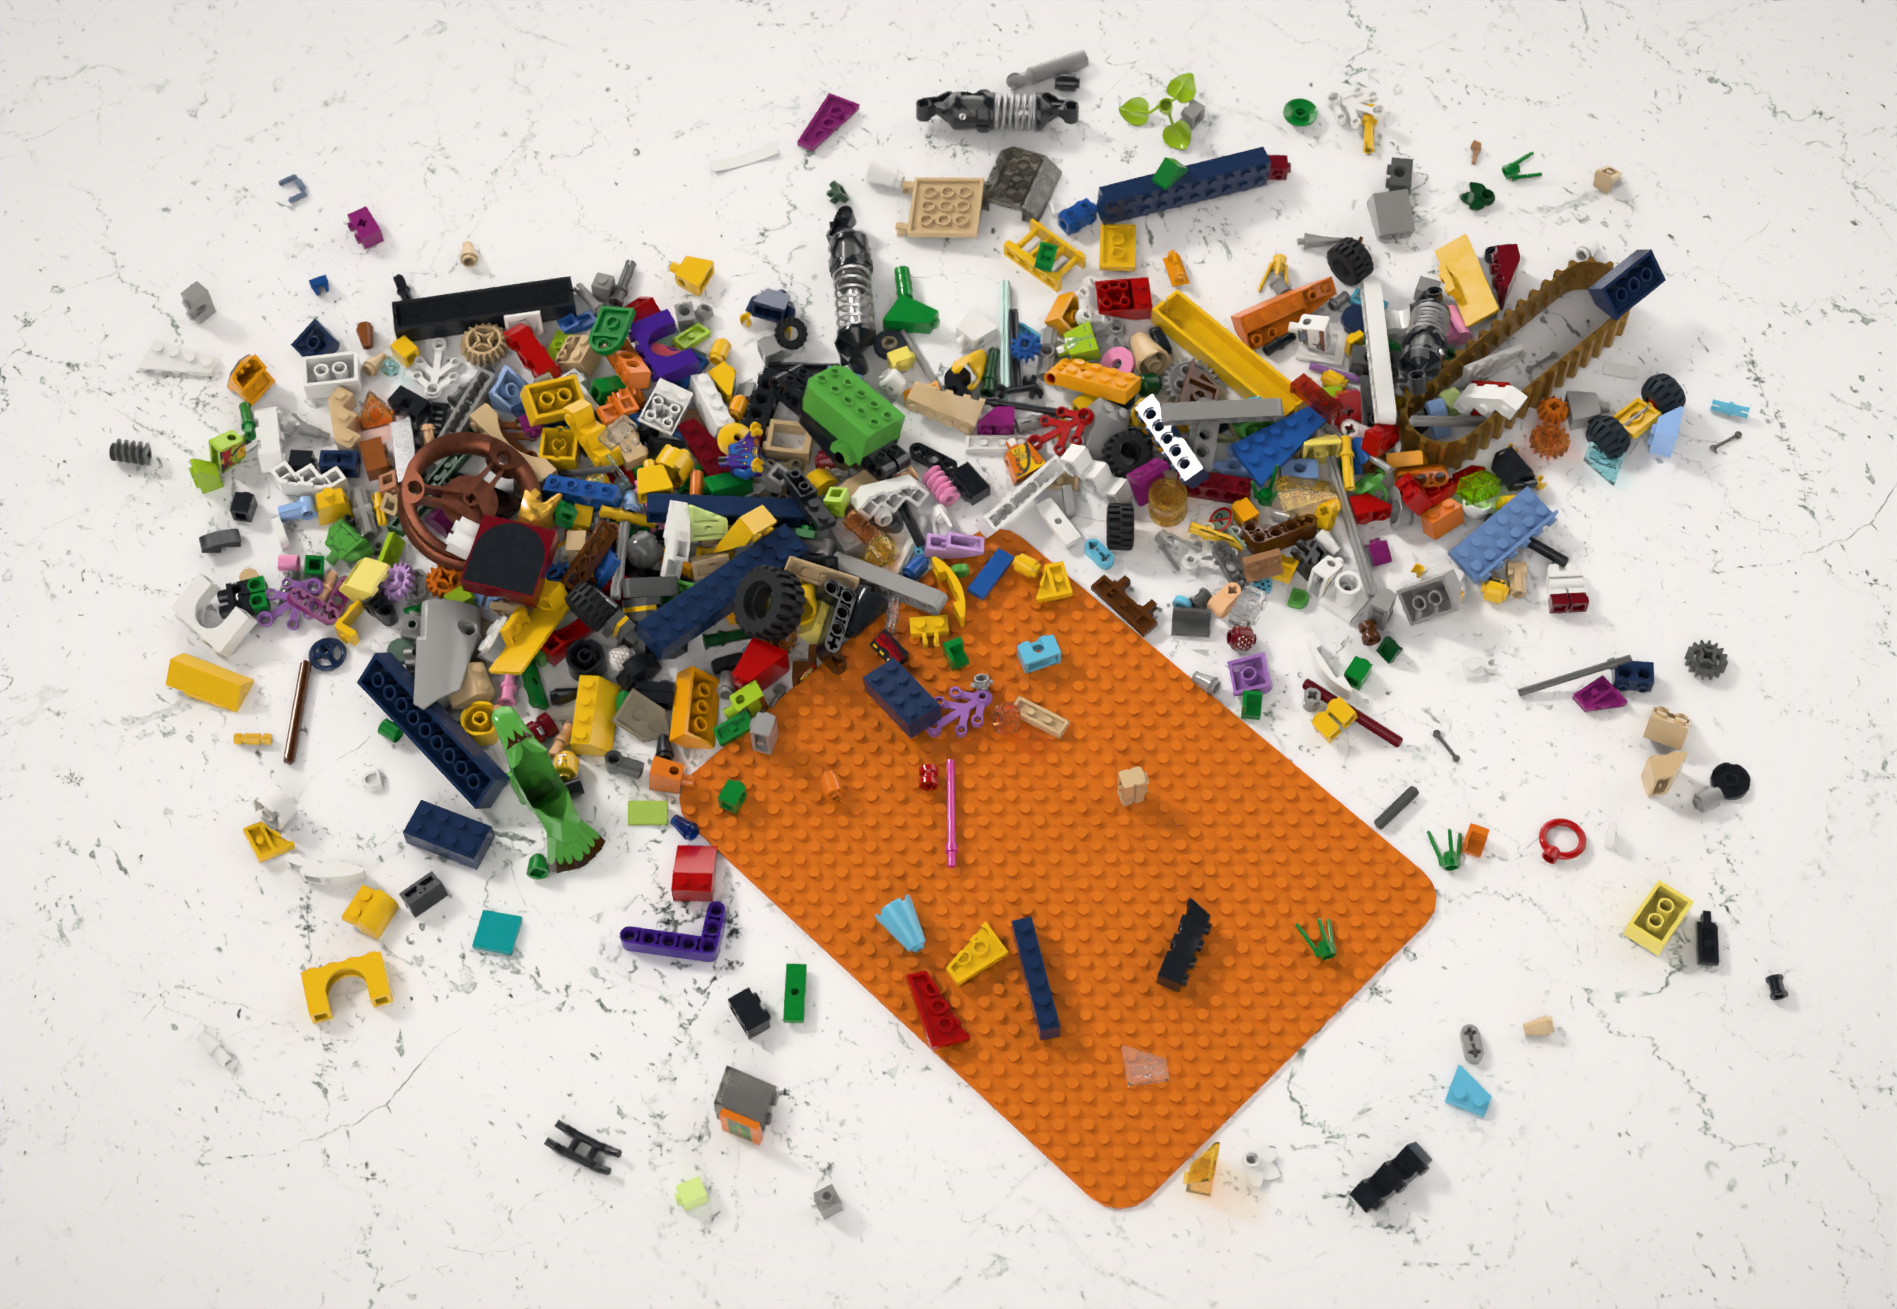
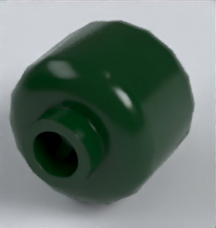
M1154 372L1138 375L1141 377V387L1138 392L1141 397L1145 398L1151 394L1154 396L1159 394L1162 389L1160 376Z

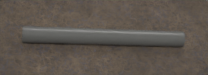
M614 465L561 470L557 471V473L563 477L611 473L615 471Z

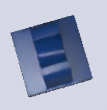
M326 274L309 280V285L317 296L320 295L318 291L320 287H323L326 293L329 292Z

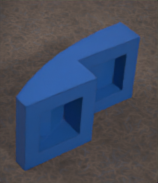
M588 310L576 317L571 313L557 320V323L564 334H573L592 329L596 318L592 311Z

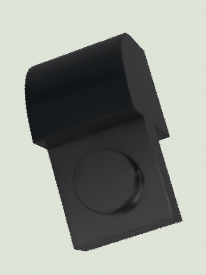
M964 367L960 373L954 374L951 368H949L944 376V390H951L955 395L962 397L964 394L971 395L972 399L971 391L966 388L971 383V373Z
M640 653L630 657L622 664L624 669L615 679L623 691L630 692L635 687L636 680H652L662 670V667L653 654Z

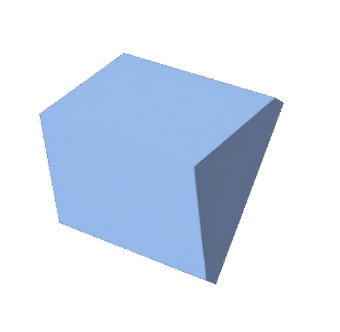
M504 365L489 392V397L493 409L513 415L511 407L522 402L519 394L523 386L529 383L507 365Z

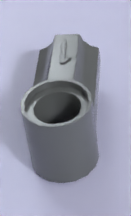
M610 750L605 754V767L608 773L614 775L620 773L638 780L641 778L645 766L644 762L622 756L617 750ZM617 761V763L611 764L610 762Z

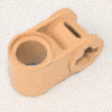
M1234 582L1226 584L1208 601L1206 607L1211 609L1220 619H1223L1240 602V586Z

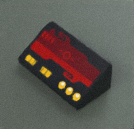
M885 628L870 643V646L885 662L893 657L901 665L909 661V653Z

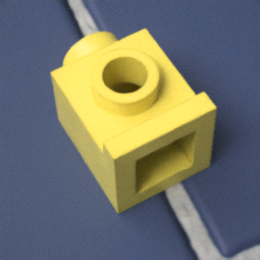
M907 346L887 353L889 368L897 369L899 372L907 371L916 362L914 353L910 352Z

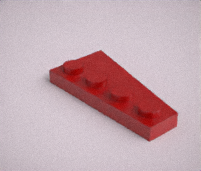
M925 970L907 974L906 980L930 1050L969 1042L971 1037L964 1031L961 1022L950 1010L948 1002L944 1001L940 995V990L928 972Z

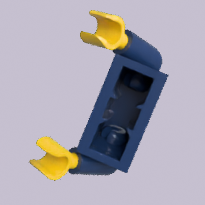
M766 289L762 293L752 296L745 309L746 314H742L739 318L741 325L747 320L746 326L750 327L752 324L750 316L774 323H779L786 317L795 318L796 310L793 302L790 301L791 296L783 289L778 291ZM790 326L784 331V333L789 332V339L792 338V328Z

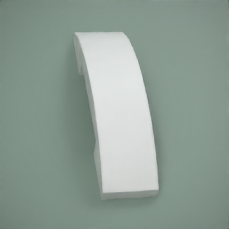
M1310 631L1308 654L1316 674L1332 692L1347 701L1350 700L1353 689L1343 675L1335 677L1321 656L1322 643L1314 631Z

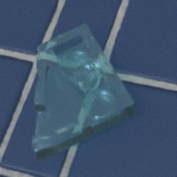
M1590 442L1583 460L1614 486L1626 453H1620L1617 455L1619 457L1608 458L1609 455L1599 450L1600 447Z

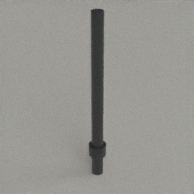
M994 396L992 398L977 397L978 401L979 398L986 399L985 404L991 405L993 408L996 406L1015 407L1017 410L1057 416V408L1001 400L1000 397Z

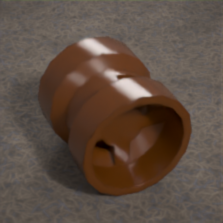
M1365 620L1358 625L1359 633L1362 634L1361 640L1363 645L1371 646L1381 641L1375 620Z

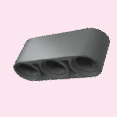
M678 577L622 579L623 598L678 596Z

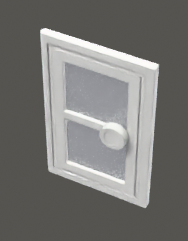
M1327 301L1310 314L1330 317L1332 339L1327 351L1322 352L1299 344L1296 360L1343 367L1345 339L1349 334L1345 332L1340 320L1343 311L1351 304L1345 303L1340 307V310L1331 311L1328 307L1329 301Z

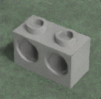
M1379 587L1370 603L1367 620H1375L1378 629L1384 631L1393 614L1397 594L1390 589Z

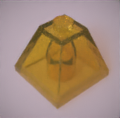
M1216 1141L1190 1164L1189 1172L1185 1171L1183 1184H1187L1185 1192L1211 1196L1220 1142Z

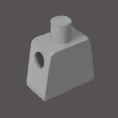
M1566 391L1564 402H1567V407L1569 408L1567 419L1570 430L1588 427L1601 414L1610 412L1609 402L1599 403L1595 392Z

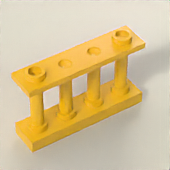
M1033 218L1030 220V232L1017 244L1009 239L1004 243V255L1055 292L1062 289V276L1073 266L1078 265L1082 269L1085 268L1086 256L1081 251L1073 248ZM1037 236L1045 243L1058 246L1054 262L1062 255L1068 258L1069 261L1057 272L1042 271L1034 268L1039 245L1030 253H1027L1022 248Z

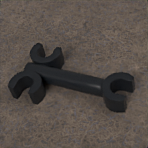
M1032 375L1030 380L1023 376V385L1006 387L1003 384H997L994 388V392L1000 391L997 396L1000 399H1004L1006 394L1030 391L1028 397L1031 400L1034 399L1035 394L1038 395L1039 399L1043 396V390L1038 387L1035 375Z

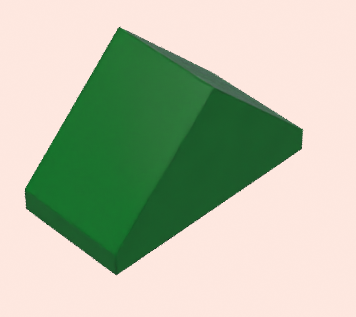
M1165 157L1153 176L1152 182L1167 190L1188 171V168L1176 159Z

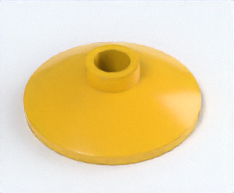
M740 423L725 425L717 436L719 449L723 454L729 456L728 446L738 442L734 439V436H738L741 440L750 430Z

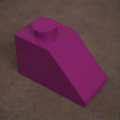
M434 508L422 518L424 522L445 539H447L449 533H454L451 530L454 523L440 509Z

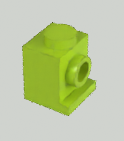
M829 488L823 503L833 516H845L844 511L850 501L848 488Z

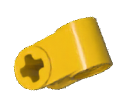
M1331 496L1326 499L1325 503L1318 505L1314 515L1317 517V528L1319 530L1330 531L1333 528L1341 509V503L1336 497Z

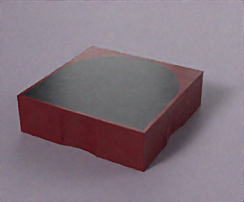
M484 514L460 578L463 591L489 597H501L510 602L537 608L545 585L546 573L553 562L560 541L557 530Z

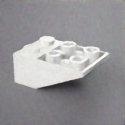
M660 378L638 421L672 436L690 406L693 393Z

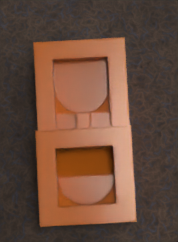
M628 394L615 398L613 403L597 407L596 413L603 425L606 426L639 410V406L633 396Z

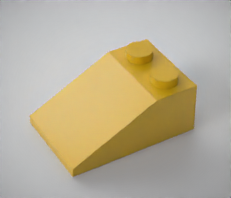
M762 504L739 517L713 551L717 553L745 546L750 542L756 543L763 535L767 536L774 530L772 527L776 524L777 520Z

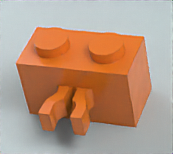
M1449 497L1438 505L1431 507L1430 510L1425 511L1421 515L1423 532L1433 540H1437L1464 523L1462 505Z

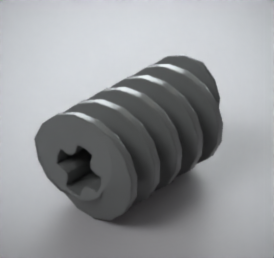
M118 438L116 443L113 442L109 449V456L112 461L117 460L119 462L124 461L140 465L146 464L147 466L151 461L152 451L149 442L145 443L143 447L142 441H139L136 446L135 440H132L129 445L128 439H125L122 444V439Z

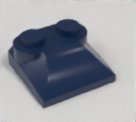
M314 318L293 341L291 346L302 357L333 354L339 349L340 342L328 328Z

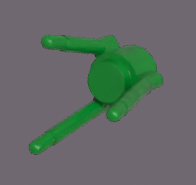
M1529 152L1514 162L1502 166L1504 177L1515 181L1542 176L1541 172L1518 175L1520 172L1518 164L1534 155V152Z
M1278 464L1275 465L1268 488H1263L1258 492L1254 481H1251L1254 499H1258V503L1261 506L1271 507L1278 494L1277 491L1272 492L1279 467Z
M1448 829L1449 851L1444 852L1442 857L1431 832L1428 830L1427 835L1438 858L1439 866H1443L1446 871L1458 869L1459 865H1461L1462 834H1458L1457 850L1455 852L1453 849L1452 830Z
M1317 919L1323 938L1322 941L1318 942L1317 948L1301 926L1296 923V928L1312 948L1316 957L1320 956L1321 960H1328L1336 956L1337 949L1334 944L1330 919L1326 920L1329 939H1327L1321 919Z

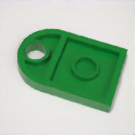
M601 306L589 335V344L596 354L602 356L611 355L623 346L636 315L635 309ZM603 344H608L605 348H601Z

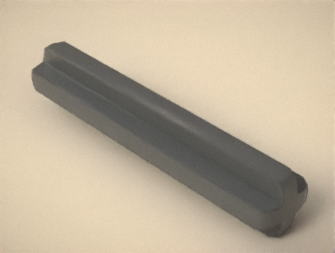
M1410 786L1374 820L1375 827L1382 830L1419 795L1418 789Z

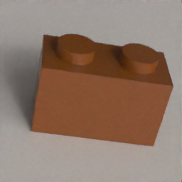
M381 436L359 442L369 482L378 480L379 475L390 472L389 469L393 467L390 457L386 458V454H389L387 444L382 443Z

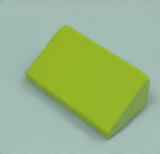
M628 801V825H667L668 802Z

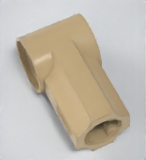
M1507 561L1505 575L1508 578V585L1510 587L1509 596L1514 599H1520L1526 596L1527 563Z

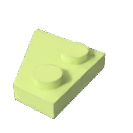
M688 505L691 526L690 541L722 539L728 532L727 518L694 505Z

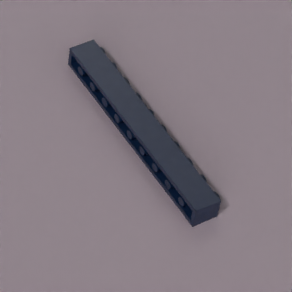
M647 493L646 523H666L670 500L686 502L688 505H694L727 518L728 525H734L739 517L763 504L777 520L773 527H780L785 523L789 528H802V525L813 526V529H817L814 524L810 525L793 498Z

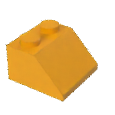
M1072 291L1058 295L1044 321L1048 327H1053L1057 330V335L1064 337V333L1079 326L1075 321L1076 312L1079 310L1076 294Z

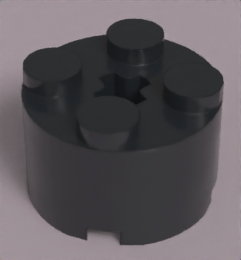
M580 639L568 647L566 662L569 673L574 680L579 682L580 675L600 677L604 675L607 670V663L603 647L600 643L593 639L584 641Z

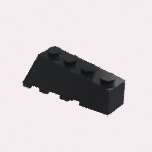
M1191 898L1187 902L1186 915L1182 914L1180 919L1179 933L1174 934L1170 945L1171 951H1167L1157 975V984L1180 992L1182 986L1186 987L1190 975L1187 974L1190 969H1194L1197 962L1195 956L1197 952L1201 953L1205 944L1203 938L1205 935H1209L1213 925L1210 923L1211 915Z

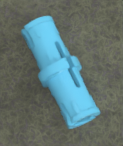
M1713 399L1712 404L1719 407L1711 405L1710 411L1726 413V416L1735 415L1747 419L1748 414L1741 411L1749 412L1750 407L1735 405L1734 402L1726 403Z

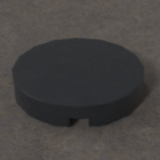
M1725 762L1719 764L1713 770L1710 777V786L1713 788L1718 787L1722 791L1724 799L1737 800L1748 792L1751 780L1747 770L1741 765Z

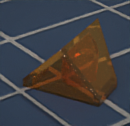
M369 389L357 417L361 431L388 426L390 423L397 421L394 410Z

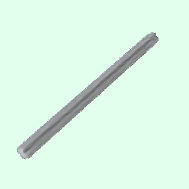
M1335 455L1328 456L1326 462L1337 493V498L1341 503L1340 510L1365 594L1370 599L1377 592L1347 491L1343 490V477L1337 457Z

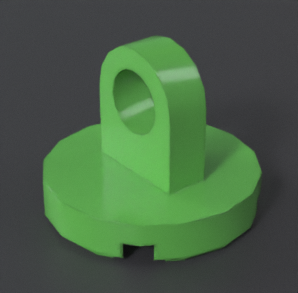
M1381 468L1375 470L1377 473H1368L1355 483V490L1353 491L1355 495L1369 493L1374 496V492L1380 490L1382 492L1381 500L1386 501L1388 498L1387 489L1381 482L1386 473Z

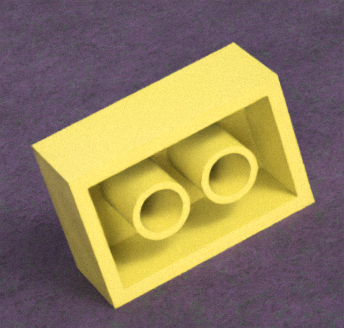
M1658 880L1627 924L1623 935L1659 956L1688 915L1694 901Z

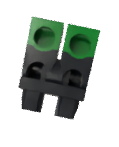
M264 576L238 581L233 584L227 583L226 589L218 591L217 598L219 603L228 602V605L219 607L221 618H227L236 606L245 610L251 616L259 615L263 611L270 613V600L266 597L268 584Z

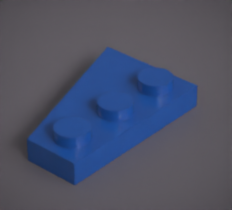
M610 546L595 569V583L601 589L604 588L621 564V560L617 559L618 556L613 552L612 546Z

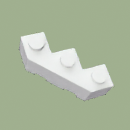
M1470 383L1452 407L1464 416H1469L1476 409L1486 418H1489L1497 410L1502 416L1511 420L1528 397L1514 386L1506 385L1503 388L1498 387V385L1485 384L1484 386H1477V384Z
M278 406L256 409L254 412L257 427H255L256 439L259 446L257 450L262 473L270 472L271 468L285 460L288 463L287 455L282 451L283 443L286 442L284 431L281 432L280 430L281 421H284L282 410L279 411Z
M1072 444L1060 458L1066 472L1072 477L1076 475L1083 481L1081 484L1093 494L1096 491L1103 496L1102 501L1107 505L1109 503H1126L1133 495L1128 479L1114 477L1110 466L1105 462L1093 460L1087 447Z
M286 460L270 469L274 483L285 495H309L316 498L315 495L327 487L332 489L342 488L345 493L350 491L347 478L337 466L322 475L318 473L311 463L294 472Z
M908 474L860 486L849 502L858 512L871 519L881 505L893 513L897 511L906 499L919 507L930 492L921 482Z

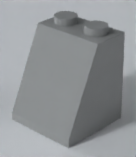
M1408 189L1374 193L1366 202L1377 239L1388 241L1396 236L1407 238L1415 231Z

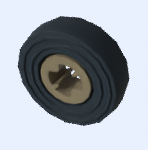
M884 330L878 333L873 344L876 355L883 360H887L888 352L906 346L903 335L896 330Z

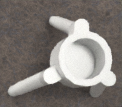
M943 504L935 505L931 509L933 516L930 517L933 525L934 534L938 535L937 522L939 524L946 522L949 528L953 525L959 533L963 534V531Z

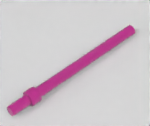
M952 759L947 760V844L945 847L946 854H948V868L956 867V854L958 852L957 843H955V761Z

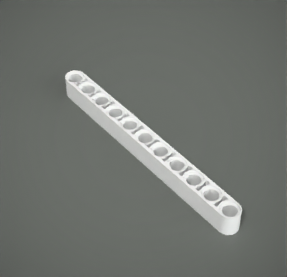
M1362 280L1360 296L1375 424L1394 425L1396 422V404L1381 281Z

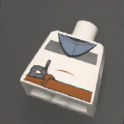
M1303 314L1299 323L1292 321L1289 323L1288 332L1297 334L1300 345L1326 352L1332 339L1330 317Z

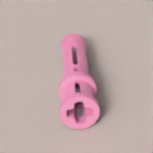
M504 675V681L500 684L501 696L498 698L499 705L510 707L515 705L514 695L517 691L516 675Z

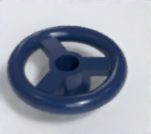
M328 637L316 641L311 646L308 657L314 668L320 671H331L344 663L347 650L340 640ZM336 645L341 650V656L338 661L334 658ZM323 658L329 660L332 665H321L315 659Z

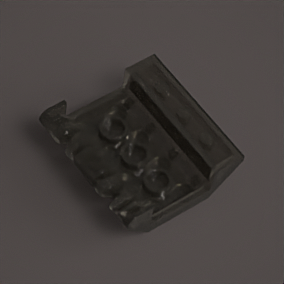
M1015 146L1001 150L995 161L996 165L992 168L986 180L981 209L989 211L990 203L1022 212V221L1030 223L1032 218L1040 222L1048 206V201H1050L1062 175V171L1046 155Z

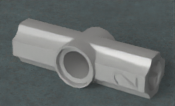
M1046 327L1041 331L1040 343L1042 349L1039 350L1040 356H1038L1036 378L1044 381L1045 373L1054 365L1057 330L1053 327Z
M354 487L349 491L354 507L352 509L356 522L359 524L361 535L368 541L374 540L379 534L374 521L375 516L371 503L368 501L364 487Z

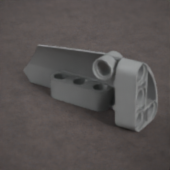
M431 599L422 602L420 636L417 637L413 701L415 706L425 710L436 701L461 690L474 648L482 642L480 608L468 603L447 599Z

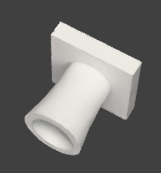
M1344 571L1337 575L1335 583L1322 596L1318 605L1350 625L1372 598H1367L1365 591L1361 589L1362 580L1358 574L1352 571Z

